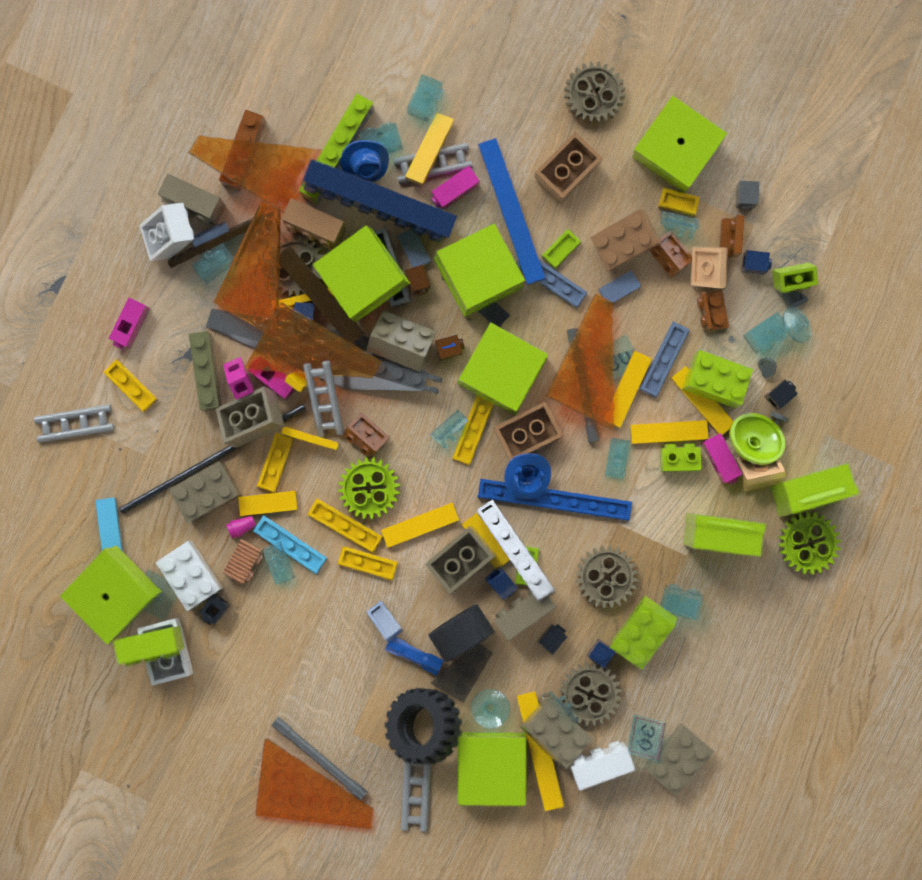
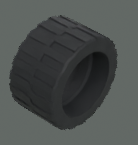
M475 604L431 631L428 636L444 662L447 663L487 639L494 633V629L479 605Z

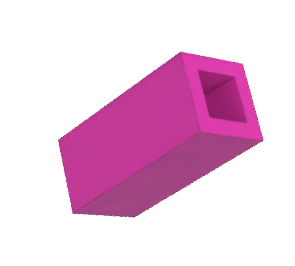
M468 166L431 191L433 197L431 201L436 208L440 207L441 210H445L480 186V180L470 166Z
M128 297L108 338L114 341L112 345L122 350L124 346L129 349L131 348L150 309L148 306Z
M259 356V358L255 357L249 364L251 368L248 371L284 399L288 400L295 391L293 387L284 381L287 376L262 356Z
M241 357L223 364L228 386L236 400L254 392L249 372Z
M717 434L702 442L701 445L721 483L731 485L739 480L738 476L742 475L722 434Z

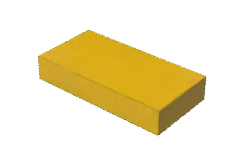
M663 188L658 207L695 217L700 197Z
M300 369L289 374L284 380L298 392L308 388L305 372Z

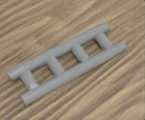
M463 143L441 148L437 156L440 168L431 169L427 178L462 171L468 166L472 169V162H465L463 151L469 150L468 144ZM456 153L458 164L447 166L445 155ZM416 154L394 158L395 166L401 165L403 176L398 177L399 184L411 182L405 179V175L409 169L408 163H412Z
M330 361L322 362L323 368L312 369L310 363L304 364L303 367L318 437L325 436L324 430L336 429L337 435L344 434ZM325 376L327 386L315 387L313 377ZM329 394L330 404L319 405L317 395ZM332 411L334 422L323 423L321 413Z
M111 405L34 417L35 424H41L43 435L37 436L38 443L113 431L114 424H107L106 412L112 411ZM98 414L100 425L88 427L87 416ZM79 417L81 428L69 430L68 419ZM60 420L62 432L51 433L49 422Z
M404 762L401 830H408L409 824H420V831H428L431 765H420L423 766V777H411L412 765L420 764ZM411 785H422V797L410 796ZM410 804L421 805V817L409 816Z

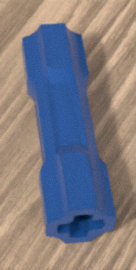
M398 637L393 638L385 647L386 651L396 656L404 657L435 675L438 674L444 661L431 653H425L407 644L406 641Z

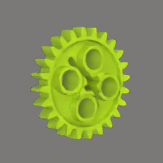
M365 457L364 463L357 459L358 465L351 462L352 469L345 468L347 475H340L344 482H338L339 485L343 486L338 492L344 495L339 499H346L343 506H351L348 511L349 513L356 510V517L362 513L363 519L366 518L367 514L373 519L376 513L380 518L381 511L387 514V507L394 508L391 502L398 501L394 495L400 494V492L395 490L400 484L394 481L399 477L392 476L395 472L394 469L388 471L389 464L382 466V459L378 463H376L375 457L372 458L371 462ZM377 472L383 475V480L380 483L373 481V475ZM357 474H361L364 477V481L360 485L354 483V477ZM367 483H370L371 486L386 485L384 489H372L369 494L367 490L352 491L353 488L367 487ZM379 491L385 494V499L382 502H377L374 498L375 494ZM359 493H363L366 497L363 504H358L355 500L356 495Z
M805 512L804 517L801 513H798L797 519L790 517L792 523H784L787 529H780L784 535L778 536L782 543L777 544V546L783 547L779 554L786 555L782 560L790 561L788 567L795 565L794 571L798 572L801 568L802 574H806L807 570H809V573L813 575L815 569L818 573H822L821 567L828 570L827 563L835 564L832 557H839L835 551L841 550V548L837 547L836 544L842 542V540L836 539L840 532L833 531L837 526H829L831 519L824 521V515H820L817 518V513L813 512L810 517L809 512ZM813 526H817L819 529L817 536L811 533ZM795 532H799L801 535L799 542H795L793 539ZM825 537V540L812 543L810 546H803L796 550L793 549L794 546L805 544L808 540ZM820 544H823L826 549L822 555L818 552ZM802 550L807 552V558L804 561L799 556Z

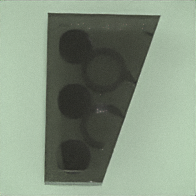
M478 644L462 654L430 683L464 703L493 652Z

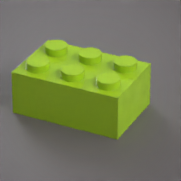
M698 350L693 354L682 390L736 409L743 404L753 369Z
M644 596L613 637L610 648L640 669H643L676 626L677 617L647 596Z
M180 626L114 640L118 664L124 663L125 667L141 663V659H144V662L160 659V655H164V658L173 657L180 654V650L185 649Z

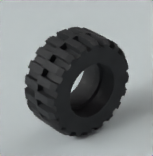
M426 688L409 689L405 693L398 695L397 701H393L390 705L391 710L387 711L386 717H388V720L385 722V728H387V733H385L386 740L390 741L388 745L391 750H395L394 754L398 758H402L406 763L433 765L446 759L445 756H451L454 752L453 747L457 748L459 741H457L458 736L461 737L462 734L460 730L462 719L458 717L460 711L459 708L454 707L455 702L453 699L448 698V695L444 692ZM426 708L433 719V732L430 739L421 745L415 737L413 727L417 714Z

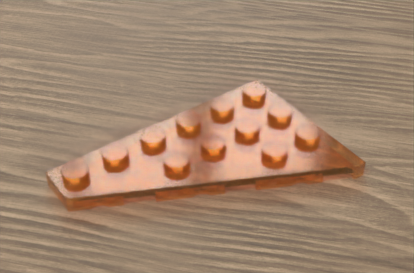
M201 135L196 137L188 151L189 154L282 213L285 212L290 199L296 200L300 194L299 189L301 188V183L310 160L314 159L317 161L322 152L321 149Z
M261 200L214 303L271 337L277 338L281 209L266 200Z
M595 294L545 396L612 430L615 426L613 416V302Z
M281 302L244 368L247 370L305 373L304 364L310 363L312 369L323 368L322 362L330 361L332 376L372 379L382 360Z
M264 739L255 816L366 829L372 828L373 807L344 790L343 787L326 778L322 773L317 772L284 748L270 741V739Z

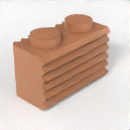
M241 539L222 574L241 584H245L246 581L250 582L255 574L252 570L255 565H260L264 557L262 555L263 550Z

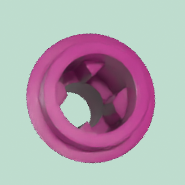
M252 516L232 520L226 525L232 539L235 537L238 539L256 526Z

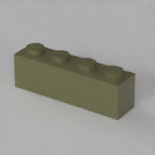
M208 331L189 334L199 408L203 412L216 410V408L222 406L212 334Z

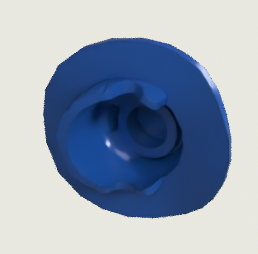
M358 140L347 145L342 151L340 158L341 168L344 172L374 182L385 175L389 165V153L385 146L379 142Z
M538 454L515 456L508 463L504 474V482L508 492L519 499L538 497L547 489L550 483L551 466L544 457Z

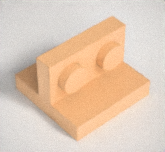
M693 247L691 285L725 288L728 248Z
M736 457V463L742 473V488L744 492L782 483L781 478L786 477L785 470L779 459L768 465H758L742 457Z

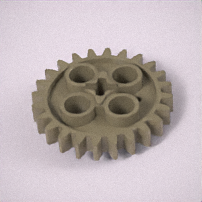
M591 61L589 67L583 63L582 70L576 67V74L570 73L571 79L566 80V84L569 86L564 87V91L568 92L564 94V99H569L566 102V106L572 105L570 113L576 111L575 118L581 115L582 122L589 118V124L592 123L593 119H596L597 124H599L600 118L607 122V115L613 118L614 112H619L618 106H622L624 103L620 99L625 98V94L621 93L625 91V87L620 86L623 84V79L617 80L620 73L613 74L614 67L608 70L607 63L600 67L599 61L596 66ZM600 77L604 80V83L598 84L595 79ZM587 78L591 79L594 92H598L597 98L595 93L591 94L592 86ZM583 84L587 87V90L581 91L577 86ZM607 94L611 96L612 100L605 101L602 96ZM597 99L599 103L602 105V108L598 106ZM590 101L594 104V107L587 108L585 103Z
M291 235V241L284 237L283 244L277 241V248L271 246L274 251L273 253L267 252L270 260L264 261L269 265L264 270L270 273L266 275V278L272 279L270 281L271 286L277 284L275 287L276 291L282 288V295H285L287 291L290 297L294 293L297 296L300 295V292L305 294L290 275L285 279L280 278V273L285 269L279 265L276 257L289 246L292 247L301 259L304 255H310L311 260L305 264L312 268L311 271L319 280H323L313 266L315 262L324 257V254L318 255L321 252L320 247L314 249L316 246L315 242L309 245V239L306 238L303 242L300 235L298 240H295L294 236Z
M601 546L599 552L596 548H593V555L587 552L588 559L581 558L584 564L577 565L581 572L575 573L581 576L576 582L582 584L578 590H585L582 596L589 595L588 602L590 603L595 600V606L602 602V608H605L607 603L613 608L614 602L620 606L621 599L627 602L626 595L633 596L630 589H637L633 582L639 580L633 578V575L637 574L638 571L632 570L636 566V563H629L632 557L625 558L626 551L619 554L618 547L612 551V546H608L607 551H605L604 546ZM606 558L613 560V566L609 569L603 565ZM618 565L621 566L619 570L610 575V581L604 580L598 587L593 588L594 584L604 578V572L610 573ZM591 570L598 572V578L594 581H591L588 577ZM618 573L625 575V581L621 584L616 582V575ZM604 585H608L611 590L607 596H603L600 591Z
M585 662V668L578 664L577 671L571 668L572 675L566 673L565 676L568 680L561 681L565 687L559 688V691L564 693V695L559 696V699L565 700L561 706L568 707L565 712L567 714L572 712L571 717L573 719L578 717V724L585 720L586 726H588L589 721H592L593 725L596 726V720L603 724L604 717L610 720L609 713L616 714L613 708H620L616 700H622V697L617 695V693L622 692V689L616 688L620 682L613 681L616 675H609L610 668L603 671L601 665L599 668H596L595 662H593L592 667H589L588 663ZM583 676L591 679V683L588 686L581 685L580 679ZM599 685H608V692L600 693L598 691ZM578 686L587 692H590L592 689L595 695L604 697L607 701L604 702L594 696L587 698V693L576 690L574 687ZM580 694L583 697V701L580 704L574 703L572 700L574 695ZM593 702L601 704L599 711L591 710L590 706Z

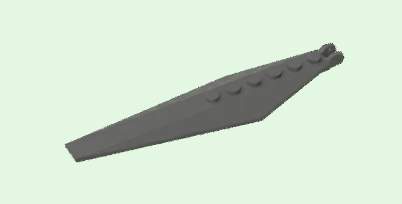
M211 309L206 327L302 370H304L303 365L307 363L311 364L312 369L323 368L322 362L330 361L334 384L345 389L428 391L438 394L439 390L437 388L425 385L427 379L437 383H442L443 379L431 375L423 369L419 372L366 351L370 338L365 335L350 346L340 333L334 329L313 326V331L299 333L293 329V322L218 309Z

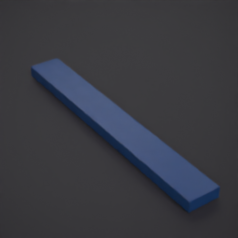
M494 138L479 143L478 146L526 284L530 285L545 280L497 139Z
M480 479L478 498L630 521L631 501L546 489L536 498L519 499L508 492L505 482Z

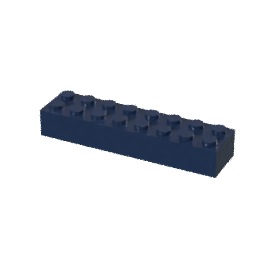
M314 159L310 160L301 183L304 190L309 193L315 194L316 191L323 194L322 197L327 200L341 201L340 204L345 207L359 208L358 211L363 214L377 215L376 218L381 221L395 222L394 225L399 228H411L413 233L420 236L423 234L429 235L430 240L439 243L450 237L457 218L454 214Z

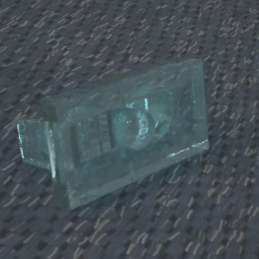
M664 211L661 213L660 224L668 229L679 228L680 237H682L683 232L687 229L690 232L689 239H693L696 229H699L698 219Z
M457 410L436 428L430 436L446 449L445 440L450 438L454 442L456 439L452 434L463 429L468 419Z
M617 438L610 439L604 476L624 479L630 441Z
M281 542L263 548V554L275 585L295 577Z

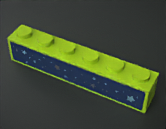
M356 93L317 161L337 169L340 168L342 151L347 145L356 141L374 110L372 101ZM303 186L299 189L302 197L318 205L323 194L316 191L315 194L309 193L304 190Z

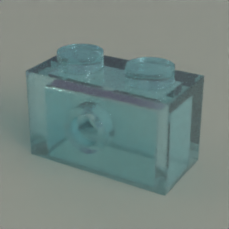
M421 74L407 106V114L426 122L429 121L430 117L433 118L437 111L435 105L438 100L441 101L445 92L443 90V83Z
M386 122L381 124V127L375 129L369 127L359 133L361 140L379 142L385 146L388 153L403 149L396 123Z
M222 243L213 250L205 251L202 254V258L193 263L192 267L202 281L207 284L237 262Z
M776 312L743 336L755 354L760 351L763 354L772 348L770 344L777 341L780 343L788 337L786 333L791 330L779 312Z
M676 584L665 585L660 606L671 614L698 620L703 595L695 589L687 591L681 589V586Z

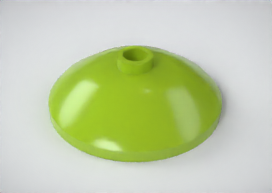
M757 413L743 414L736 418L730 427L729 435L733 448L742 458L758 465L774 463L782 456L785 450V438L781 429L774 421L764 415Z

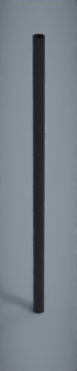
M301 404L283 414V423L306 411L305 406ZM232 446L223 448L119 508L121 513L125 514L242 446L238 448Z

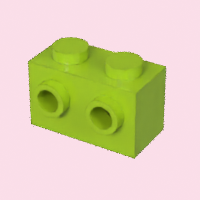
M810 263L772 270L774 289L781 291V293H789L794 289H809L811 286L818 285L817 266Z
M665 444V448L660 449V472L701 470V447H695V444H684V447L676 448V444Z

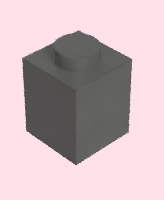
M740 181L737 184L736 207L741 208L743 211H751L759 203V182Z

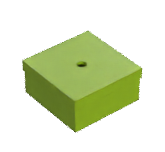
M672 95L635 147L632 157L685 193L728 133Z
M495 223L437 251L433 259L464 317L524 287L525 279Z
M368 226L360 229L313 264L344 311L354 322L361 320L410 284L375 231Z
M490 322L457 384L516 416L546 362L548 354Z
M848 463L771 486L778 517L859 494Z
M686 513L684 545L693 548L761 556L766 524Z
M116 545L103 549L60 597L108 645L118 638L162 591Z
M462 732L461 737L458 736V805L525 806L527 779L526 733Z

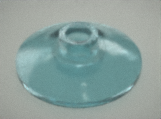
M796 307L787 308L782 317L786 332L796 342H807L812 334L808 318Z
M485 689L473 698L471 713L479 725L486 728H495L502 725L508 718L510 706L508 699L502 692L496 689ZM488 704H492L494 706V709L492 711L487 710L486 707Z

